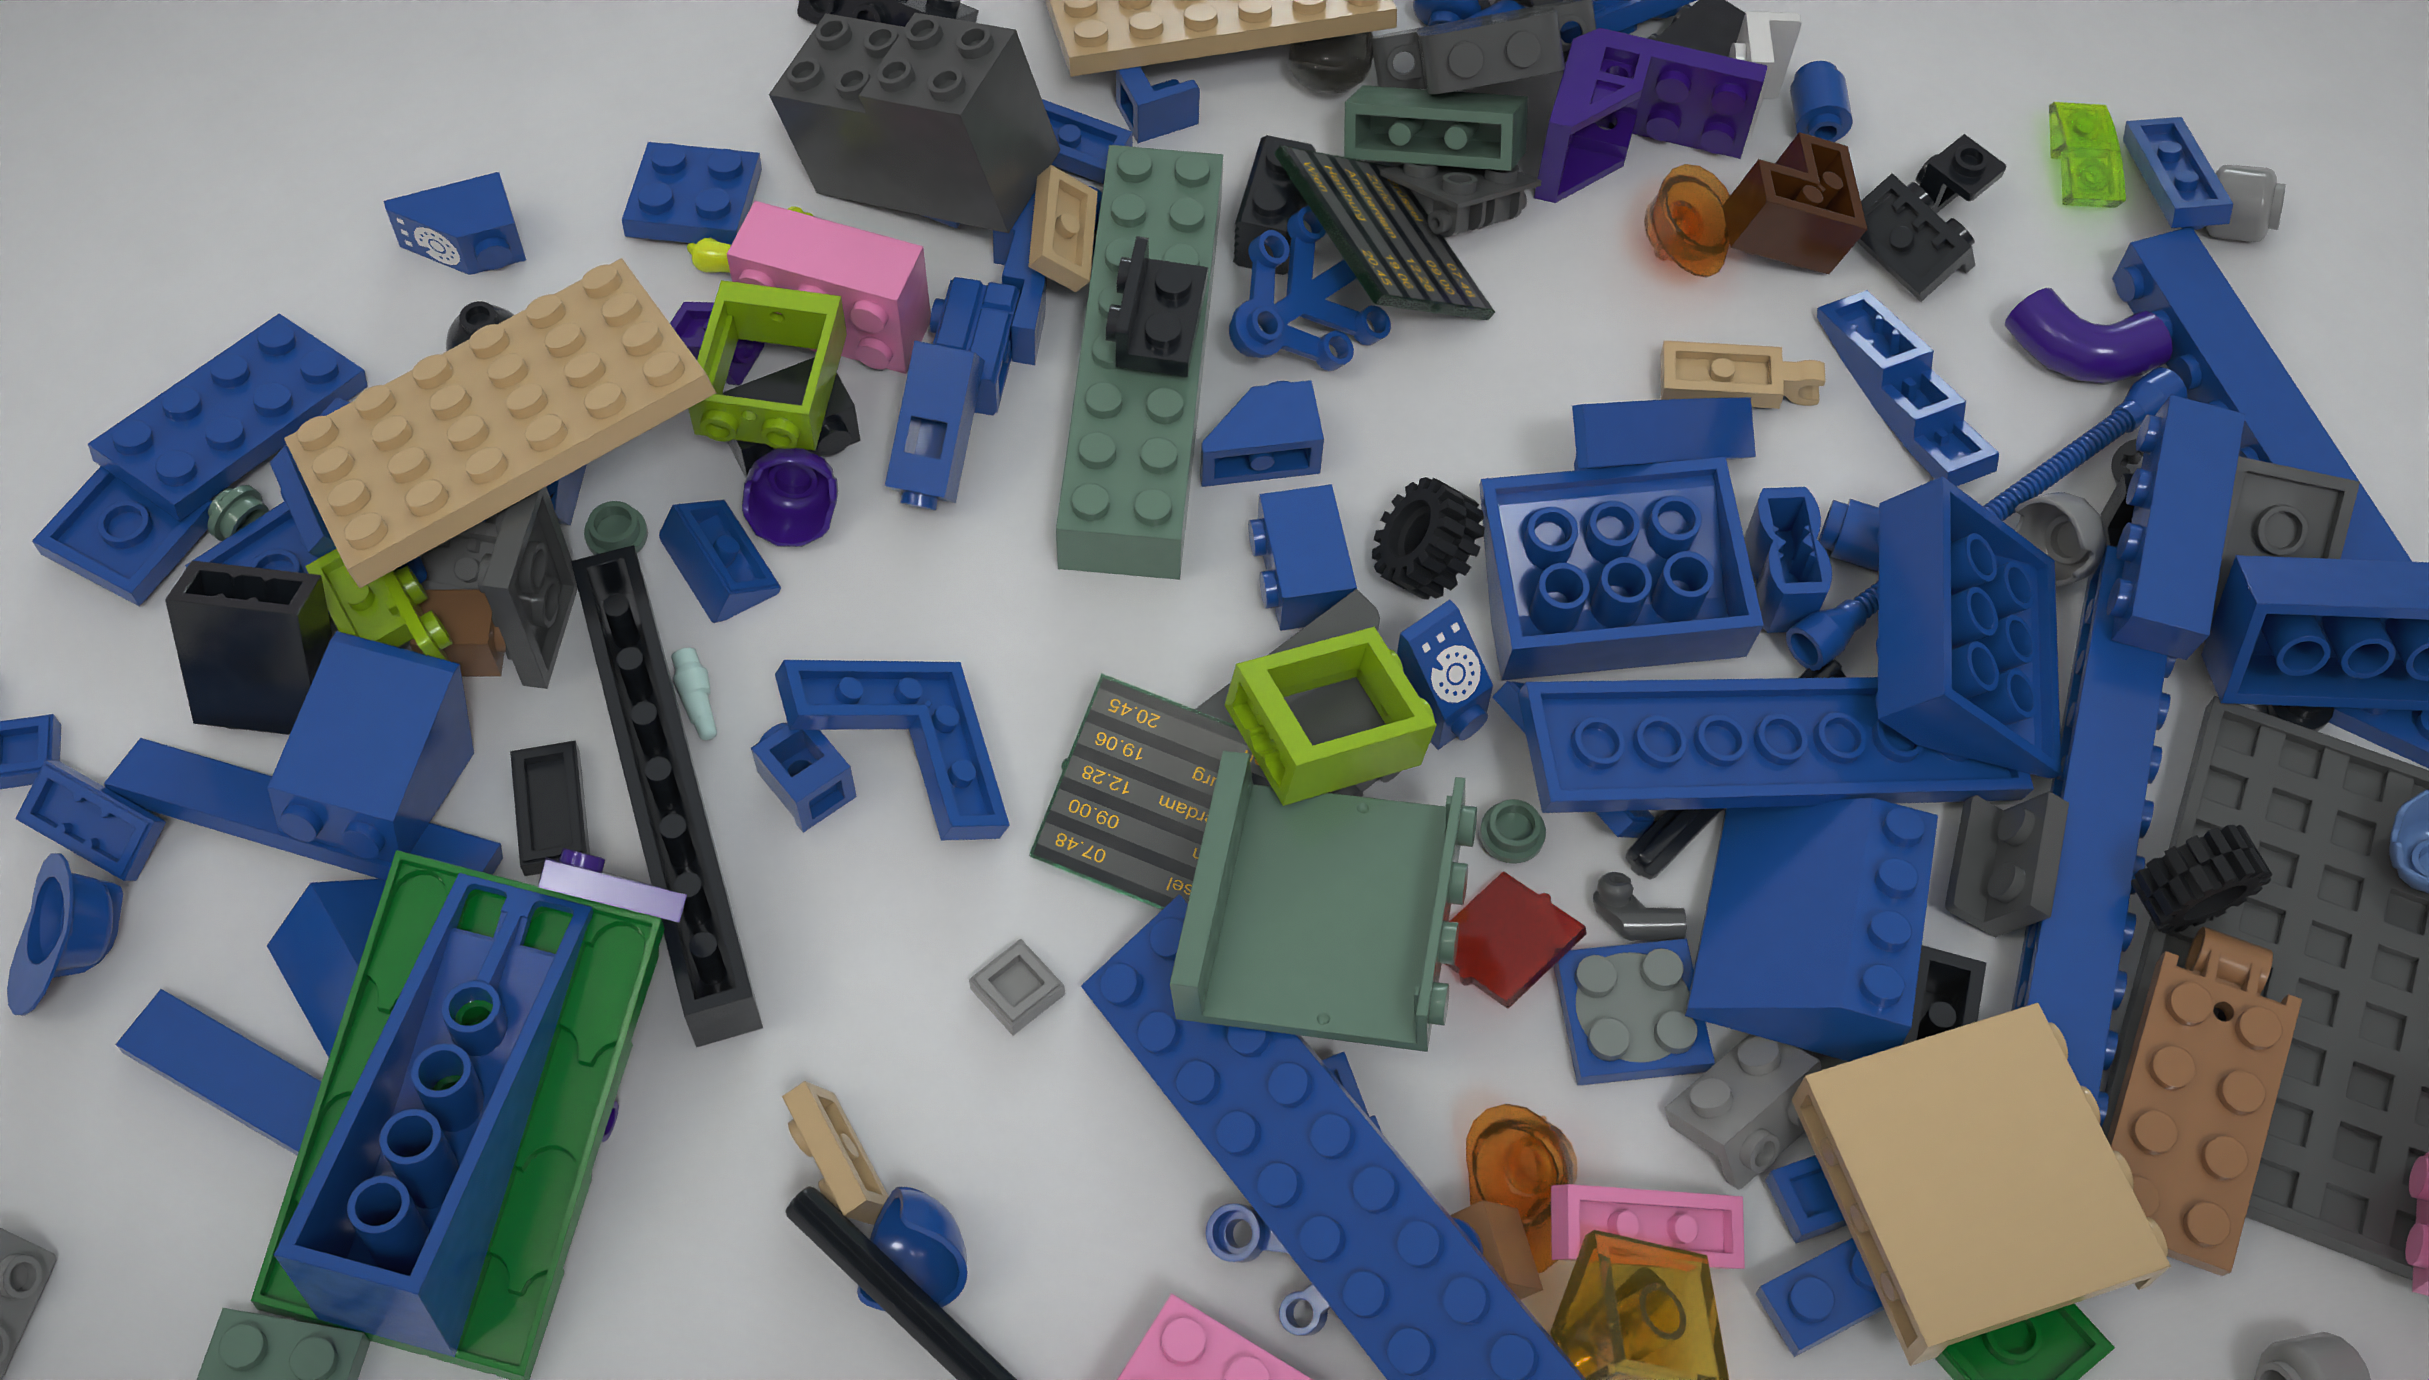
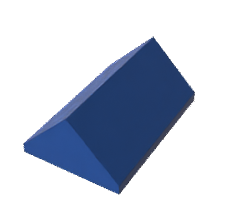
M382 879L310 883L267 944V948L328 1058L386 883Z

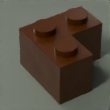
M1801 132L1796 135L1775 163L1758 159L1722 206L1731 248L1747 254L1759 255L1785 262L1795 267L1807 268L1825 274H1830L1867 230L1848 146Z

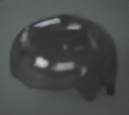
M1372 32L1292 43L1290 44L1288 58L1290 71L1300 84L1319 94L1347 93L1362 83L1370 72L1373 60L1371 38L1374 36Z

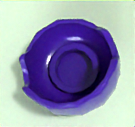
M774 448L756 460L746 477L742 500L743 516L755 535L776 546L802 547L821 538L830 528L838 498V481L833 475V468L824 458L802 448Z

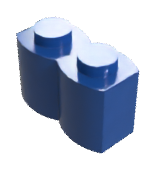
M1806 487L1763 488L1744 536L1752 575L1757 579L1755 589L1764 624L1763 628L1767 633L1787 632L1792 626L1812 612L1820 611L1831 586V562L1826 550L1817 540L1821 527L1820 510L1814 496Z

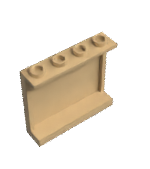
M2039 1003L1805 1075L1791 1099L1910 1366L1938 1357L1948 1345L2134 1283L2138 1290L2146 1288L2171 1267L2167 1259L2168 1248L2164 1234L2152 1218L2146 1217L2133 1192L2134 1181L2130 1167L2118 1151L2112 1150L2100 1126L2098 1104L2090 1090L2085 1086H2080L2067 1060L2068 1048L2064 1036L2054 1023H2048Z

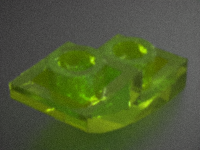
M2068 102L2051 103L2049 105L2051 159H2061L2062 205L2118 207L2126 201L2125 179L2120 145L2107 106Z

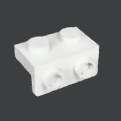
M1745 11L1737 42L1731 45L1729 57L1767 65L1764 83L1747 140H1751L1763 99H1776L1779 97L1802 25L1799 13Z

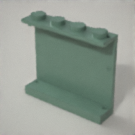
M1223 751L1170 980L1176 1019L1428 1052L1432 1024L1445 1026L1447 1017L1449 984L1439 982L1441 965H1454L1457 953L1459 923L1449 922L1451 904L1464 905L1466 896L1468 864L1458 863L1460 847H1473L1476 831L1477 807L1465 806V778L1455 777L1452 796L1447 795L1446 806L1333 793L1322 794L1283 806L1271 786L1253 784L1250 754Z

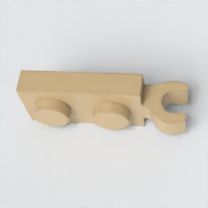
M1663 341L1660 354L1661 400L1751 397L1752 407L1780 409L1783 396H1786L1795 404L1811 406L1819 404V386H1824L1826 382L1824 362L1817 360L1783 361L1782 347Z

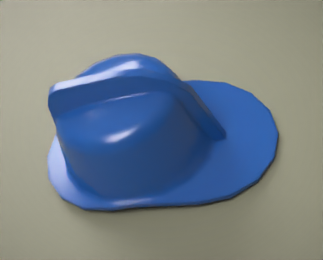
M51 853L43 861L36 878L31 910L9 971L7 986L8 1006L14 1015L25 1016L35 1009L45 995L52 978L84 973L99 964L112 949L118 934L123 900L122 888L110 881L71 873L69 863L62 853Z

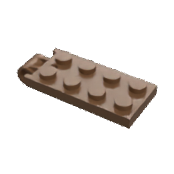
M2201 927L2190 946L2184 968L2177 966L2179 955L2167 951L2156 962L2107 1140L2112 1150L2118 1151L2127 1161L2134 1181L2133 1192L2146 1217L2152 1218L2162 1230L2168 1248L2167 1256L2224 1276L2231 1273L2302 999L2288 994L2280 1003L2260 996L2271 970L2273 961L2272 950L2207 927ZM2214 1007L2221 1009L2225 1013L2226 1022L2216 1018L2213 1012Z

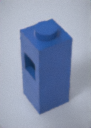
M914 341L885 482L886 487L902 492L900 501L902 504L936 511L938 500L956 503L985 360L975 352Z

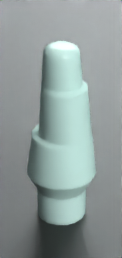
M683 648L677 650L671 655L675 668L673 682L689 720L695 726L699 737L702 740H711L716 737L717 730L708 697L711 693L708 671L700 664L696 649Z

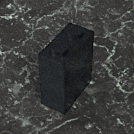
M191 561L166 597L165 602L193 724L290 735L329 641L332 638L322 576Z

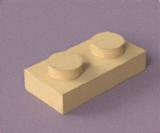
M1050 165L1037 176L1028 267L1077 292L1089 283L1091 278L1098 191Z
M802 1082L782 1096L793 1117L788 1122L792 1138L807 1156L814 1158L824 1177L818 1182L821 1194L843 1216L871 1225L875 1224L889 1197L836 1095L809 1082Z

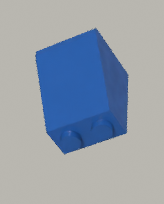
M336 631L329 641L267 787L278 831L286 833L299 841L319 842L350 851L354 855L365 859L376 858L392 863L396 850L410 853L474 755L460 664Z

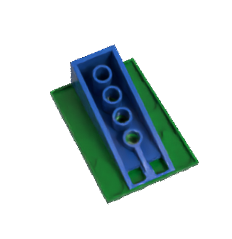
M396 850L251 1298V1302L257 1310L286 1318L290 1317L301 1322L362 1332L372 1342L419 1355H426L430 1358L480 1372L495 1374L498 1377L509 1380H530L565 1273L563 1267L592 1181V1169L632 1050L633 1044L631 1040L659 958V946L665 930L662 918Z

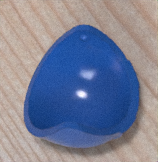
M896 1187L886 1200L876 1220L870 1240L942 1308L960 1295L967 1281V1254L960 1229L949 1210L935 1198L911 1187ZM858 1285L857 1294L862 1303L885 1311Z

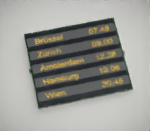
M1284 145L1278 147L1274 153L1374 305L1489 320L1495 313L1494 309L1445 238L1431 231L1428 225L1429 215L1411 189L1380 176V170L1392 166Z
M1101 673L1070 754L1061 764L1062 774L1029 856L1162 910L1179 894L1189 901L1223 751L1250 754L1253 784L1271 785L1236 725Z

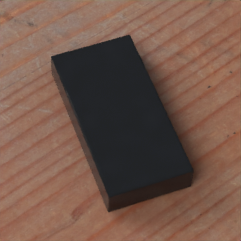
M576 740L510 751L519 861L524 876L541 874L545 857L559 860L562 848L590 854L581 759Z

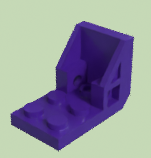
M1598 28L1574 38L1550 116L1538 174L1541 186L1535 188L1534 198L1557 203L1624 167L1632 134L1741 159L1764 83L1767 65L1603 28Z

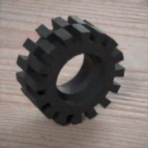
M1428 477L1420 478L1418 485L1412 482L1405 487L1406 497L1399 494L1396 495L1391 501L1395 507L1391 514L1387 511L1384 512L1380 521L1386 524L1383 530H1376L1373 540L1380 543V545L1372 549V559L1378 561L1374 568L1377 573L1381 574L1380 577L1422 599L1429 600L1430 596L1435 599L1443 596L1444 587L1450 591L1458 585L1456 579L1458 573L1464 576L1467 575L1471 566L1466 562L1470 555L1478 556L1481 547L1474 542L1475 539L1484 537L1485 527L1478 524L1484 519V514L1482 510L1477 508L1479 504L1474 499L1438 479L1433 478L1431 480Z
M2235 824L2225 826L2221 830L2218 827L2208 830L2200 838L2198 835L2187 839L2186 844L2178 848L2173 846L2164 851L2165 856L2153 858L2146 864L2148 868L2141 869L2134 875L2135 879L2131 880V885L2158 931H2162L2163 934H2169L2173 930L2175 932L2184 931L2191 924L2194 927L2206 922L2207 918L2214 915L2217 918L2227 913L2226 909L2231 906L2238 907L2247 901V896L2256 895L2263 889L2262 886L2268 884L2273 875L2242 825L2236 827Z

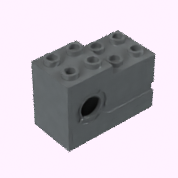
M916 12L905 27L825 13L769 94L817 194L1005 233L1010 232L1035 192L1037 176L1052 165L1060 152L1058 141L1016 29Z

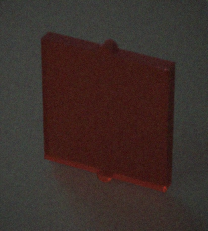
M1503 871L1449 921L1459 923V936L1454 965H1445L1459 974L1461 984L1465 986L1475 985L1509 1009L1587 934L1586 926L1552 904L1551 896L1548 893H1541L1539 895Z

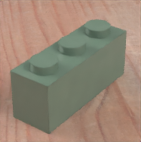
M1363 85L1345 101L1344 158L1512 171L1526 153L1528 96L1456 91L1428 94L1426 89Z

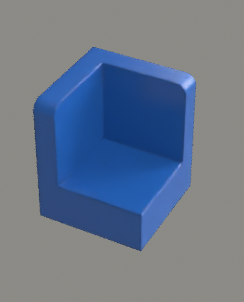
M1140 66L1116 70V105L1130 131L1133 132L1137 143L1199 124L1200 89L1195 80L1180 83L1176 79H1171L1151 86Z

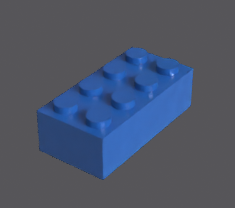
M2235 555L2211 625L2210 635L2206 639L2201 653L2220 702L2227 704L2429 711V562Z

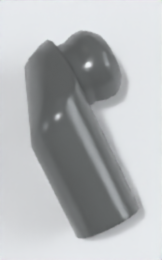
M1609 872L1598 880L1597 890L1593 894L1596 912L1623 938L1627 940L1685 939L1687 920L1684 908H1646L1633 895L1634 888L1631 884V879L1623 873Z

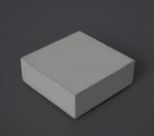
M1022 939L969 979L970 989L1013 1036L1065 995L1064 984Z

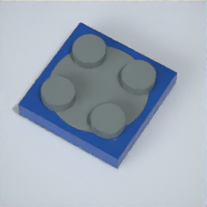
M1687 939L1557 951L1555 953L1553 965L1577 1086L1705 1073L1715 1064L1706 1022L1685 1016L1694 972Z

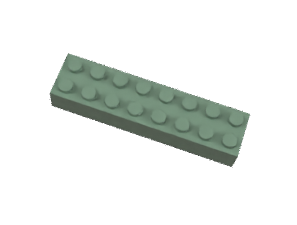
M1109 145L1056 524L1058 569L1180 580L1221 210L1224 154ZM1136 236L1149 238V259L1208 267L1207 287L1188 377L1116 367V344L1112 341H1106V324L1110 305H1121L1123 298L1122 293H1117V276L1121 257L1132 258Z

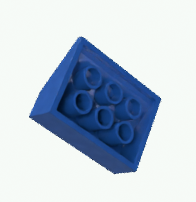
M1726 457L1481 479L1479 487L1481 510L1484 514L1482 522L1485 527L1484 546L1490 617L1501 681L1747 657L1764 624Z
M1943 476L1879 503V532L1877 534L1879 584L1876 588V596L1879 603L1878 638L1876 640L1878 692L1875 697L1878 719L1918 746L2048 779L2061 776L2055 560Z
M1876 798L1838 799L1814 806L1726 808L1685 1016L1848 1062L1901 1046L1912 1026L1938 815Z

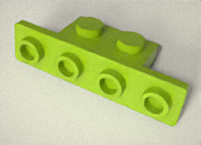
M337 548L305 566L309 574L322 576L327 609L339 632L399 647L414 638L426 656L450 661L444 649L453 644V641L433 610L425 614L423 613L419 604L429 598L408 565L402 569L396 568L362 588L358 587L347 571Z

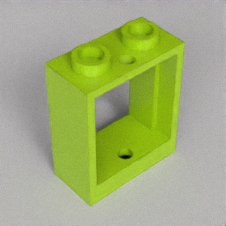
M721 280L697 358L698 363L704 369L713 385L716 394L688 408L694 434L707 436L710 439L722 442L740 440L767 444L773 448H802L816 451L847 336L841 296ZM738 339L817 349L802 406L722 395Z
M1375 626L1237 663L1224 704L1283 806L1420 766L1437 726L1430 705L1425 699L1418 696L1404 674L1400 658L1395 651L1388 649ZM1357 677L1386 725L1312 746L1284 697Z

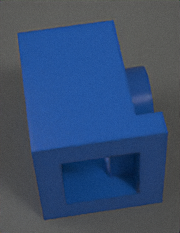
M780 723L769 729L761 737L759 743L751 747L757 773L792 814L797 826L803 833L857 797L851 766L820 730H789L788 723Z

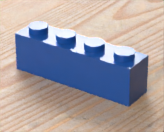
M2170 395L2155 416L2148 414L2144 418L2136 440V450L2144 452L2142 466L2134 472L2126 496V503L2134 506L2132 522L2127 523L2124 527L2116 553L2117 559L2125 561L2122 579L2118 578L2115 581L2107 602V615L2115 617L2111 641L2187 660L2209 637L2245 413Z

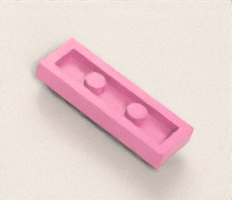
M1573 1184L1551 1186L1552 1260L1712 1269H1745L1743 1196Z

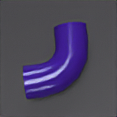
M2052 288L2038 290L2026 297L2010 312L2005 321V327L2029 354L2047 369L2076 381L2114 383L2141 376L2167 363L2173 352L2170 333L2163 321L2154 313L2141 311L2110 325L2094 324L2080 318L2071 311Z

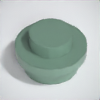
M242 485L235 489L229 488L222 491L215 497L208 509V532L217 540L223 541L267 513L269 509L262 503L261 494L250 485Z
M609 501L600 504L590 513L584 528V537L589 550L594 555L632 545L635 546L638 553L646 543L648 529L644 517L638 510L621 501Z
M1517 799L1505 800L1491 807L1485 813L1480 827V839L1486 851L1494 858L1512 864L1523 863L1534 858L1542 849L1546 837V827L1537 810L1529 803Z

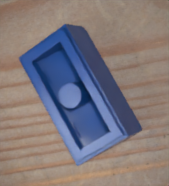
M724 499L672 505L659 532L660 541L713 623L725 621L779 594L781 586Z

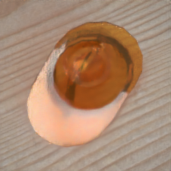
M1684 164L1673 168L1663 180L1658 194L1647 206L1644 217L1645 233L1654 248L1655 256L1662 261L1667 259L1673 261L1692 275L1705 278L1719 273L1725 263L1730 244L1722 207L1730 195L1726 187L1713 173L1697 165Z
M1508 1103L1487 1108L1473 1121L1466 1138L1470 1205L1484 1200L1518 1208L1538 1273L1545 1272L1558 1261L1552 1260L1551 1186L1575 1184L1577 1179V1156L1572 1142L1564 1132L1550 1123L1544 1115H1537L1527 1107Z

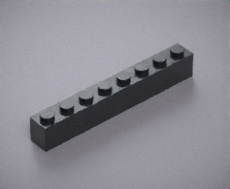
M632 545L573 560L571 563L651 885L687 895L680 922L663 918L662 922L683 1014L695 1046L697 1048L762 1029L760 1013L649 592L635 546Z

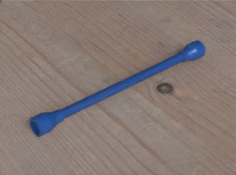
M2159 367L2153 369L2130 387L2124 401L2112 410L2111 415L2078 437L2077 440H2074L2067 447H2064L2046 462H2043L2025 477H2022L2004 492H2001L1983 507L2000 520H2006L2015 513V508L2019 504L2042 494L2121 435L2136 430L2141 426L2146 415L2155 416L2170 395L2187 399V389L2183 380L2168 368ZM1879 581L1860 593L1853 600H1845L1835 608L1812 612L1792 626L1786 632V642L1793 657L1805 668L1815 671L1839 656L1845 650L1854 632L1866 624L1867 618H1870L1879 610L1876 596V588Z

